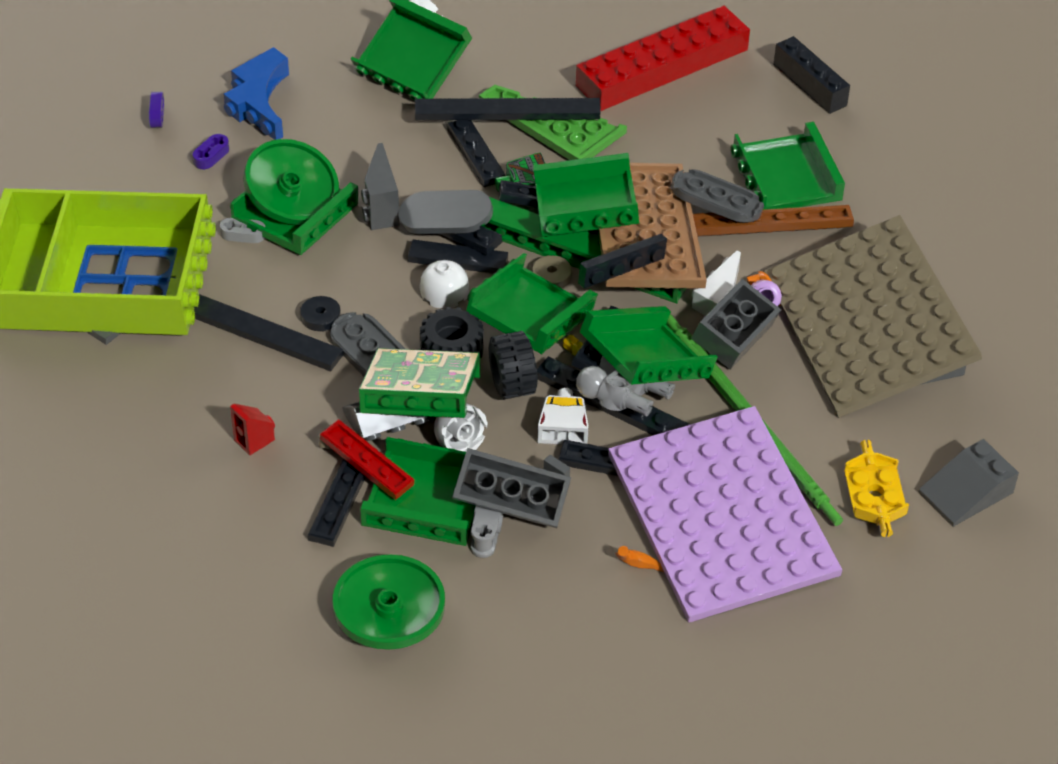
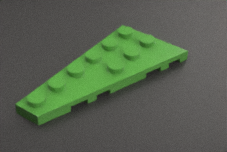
M495 84L479 95V98H525L520 96V92ZM603 118L598 120H508L569 160L594 157L627 133V126L619 124L617 127L608 124V120Z

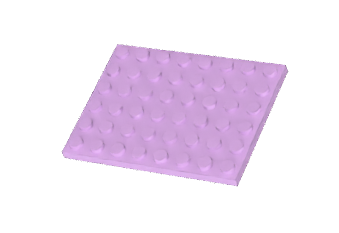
M755 406L609 448L608 455L688 623L841 576L842 568Z

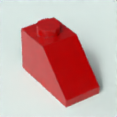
M235 403L230 406L234 441L247 454L252 455L275 440V423L269 415H264L255 407Z

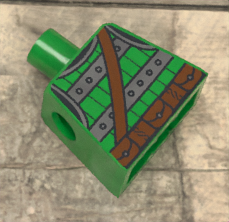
M541 152L508 162L506 164V176L495 178L497 192H499L501 180L536 186L533 165L546 164Z

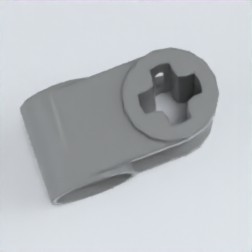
M479 506L475 507L471 529L473 537L471 551L475 556L486 558L494 554L498 535L501 532L503 513Z

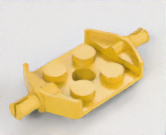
M863 440L860 443L863 454L847 461L844 469L853 513L858 519L876 523L877 526L880 525L882 537H886V533L887 537L893 535L890 522L905 516L909 508V503H905L897 470L898 459L874 453L872 442L867 440L866 444V440ZM877 491L881 496H873L869 492Z

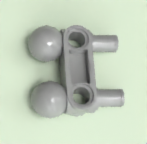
M604 357L601 358L599 367H585L576 378V387L584 397L590 399L598 398L600 404L609 410L621 411L630 408L644 416L650 414L652 410L650 406H653L654 403L652 400L642 397L644 393L651 391L666 399H670L674 392L672 389H675V384L669 382L631 385Z

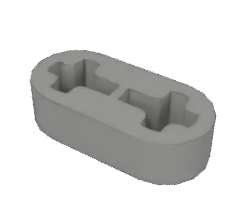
M233 218L224 219L220 223V234L225 240L259 243L265 239V237H262L261 231L256 230V232H252L250 228H247L246 224ZM251 220V221H253V222H255V223H257V224H259V225L265 227V224H264L263 222L258 221V220Z

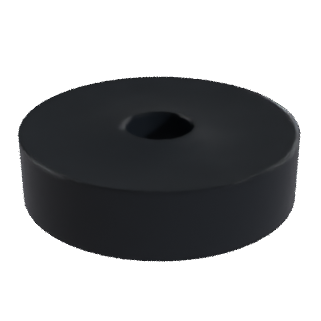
M315 296L306 300L300 310L303 325L310 330L318 332L330 330L333 322L341 316L339 303L327 296Z

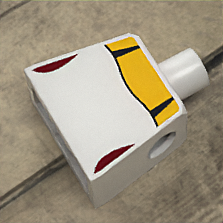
M561 388L557 396H547L538 423V443L563 445L565 439L588 444V420L584 399L573 396V391L569 388Z

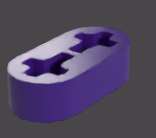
M151 92L149 107L150 127L162 128L164 120V93Z
M214 134L205 140L193 152L194 166L198 169H209L229 152L228 137L223 134Z

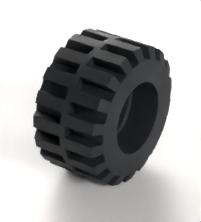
M446 307L445 310L441 308L435 310L436 313H430L427 315V319H423L422 326H420V350L479 353L480 358H482L484 329L482 322L474 315L463 311L459 307L456 309Z
M523 331L492 336L488 347L489 363L494 385L500 397L506 400L535 394L538 384L537 367L534 352L526 334Z

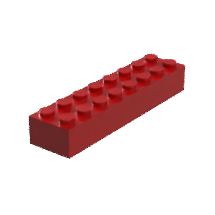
M723 5L577 64L575 86L587 98H600V111L747 51L750 29Z

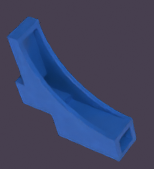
M273 47L231 70V85L233 89L224 93V110L227 115L232 116L238 122L247 119L251 124H255L265 135H269L274 140L283 138L282 119L271 109L268 101L275 87L285 77L289 76L288 57Z

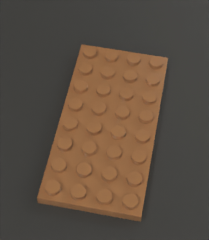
M630 163L640 224L597 229L601 255L662 234L667 238L665 258L605 281L606 287L706 288L707 279L691 203L680 199L671 189L673 176L678 171L683 170V165Z

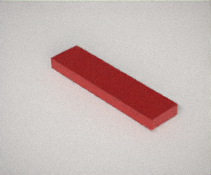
M338 419L320 433L321 441L394 500L398 499L414 485V479L341 420Z

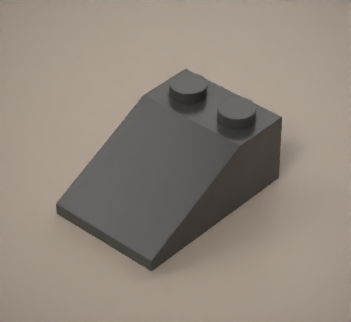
M378 143L365 176V189L361 190L363 203L366 204V207H362L364 221H369L371 230L400 226L398 188L383 143Z
M982 439L962 450L919 488L918 493L954 527L1013 494L1019 472L987 441Z

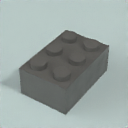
M741 279L700 321L691 339L711 355H716L717 359L731 370L773 325L781 309L745 280Z

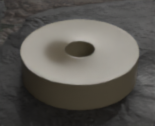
M549 255L539 258L534 263L532 272L558 287L564 288L571 281L572 268L566 259Z

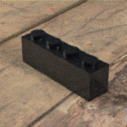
M792 36L776 43L773 65L825 111L831 114L848 105L850 84L796 37Z

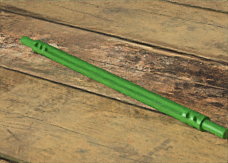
M670 314L667 326L696 355H708L699 344L691 339V333L685 327L682 328ZM715 363L708 379L734 410L739 411L752 407ZM763 420L796 484L818 510H822L835 526L840 525L843 522V518L829 503L830 498Z

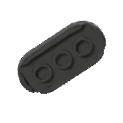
M689 169V172L684 173V170H681L673 176L671 189L676 196L686 202L738 222H753L762 215L764 204L759 201V196L751 190L696 169Z
M479 190L422 191L409 196L401 204L398 215L402 225L411 233H470L480 229L481 225L484 223L486 225L493 215V205L488 195Z
M356 312L343 314L333 322L330 330L332 344L343 349V356L363 377H365L378 348L405 349L369 314L356 315Z

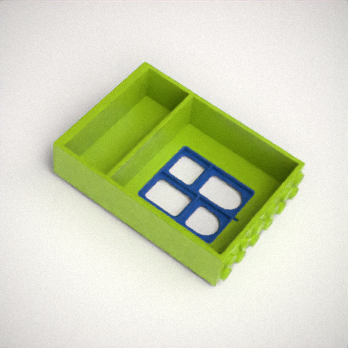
M4 188L0 199V329L92 332L94 330L114 333L188 335L190 325H194L195 322L194 307L199 305L198 291L203 288V271H207V254H211L212 250L211 237H215L216 233L215 222L211 221L213 209L212 205L208 204L207 194ZM92 255L119 256L116 270L113 274L86 273ZM131 256H159L168 259L170 262L169 269L158 276L125 274ZM85 283L123 285L121 294L81 293L82 286ZM136 285H154L161 288L163 295H133L132 292Z

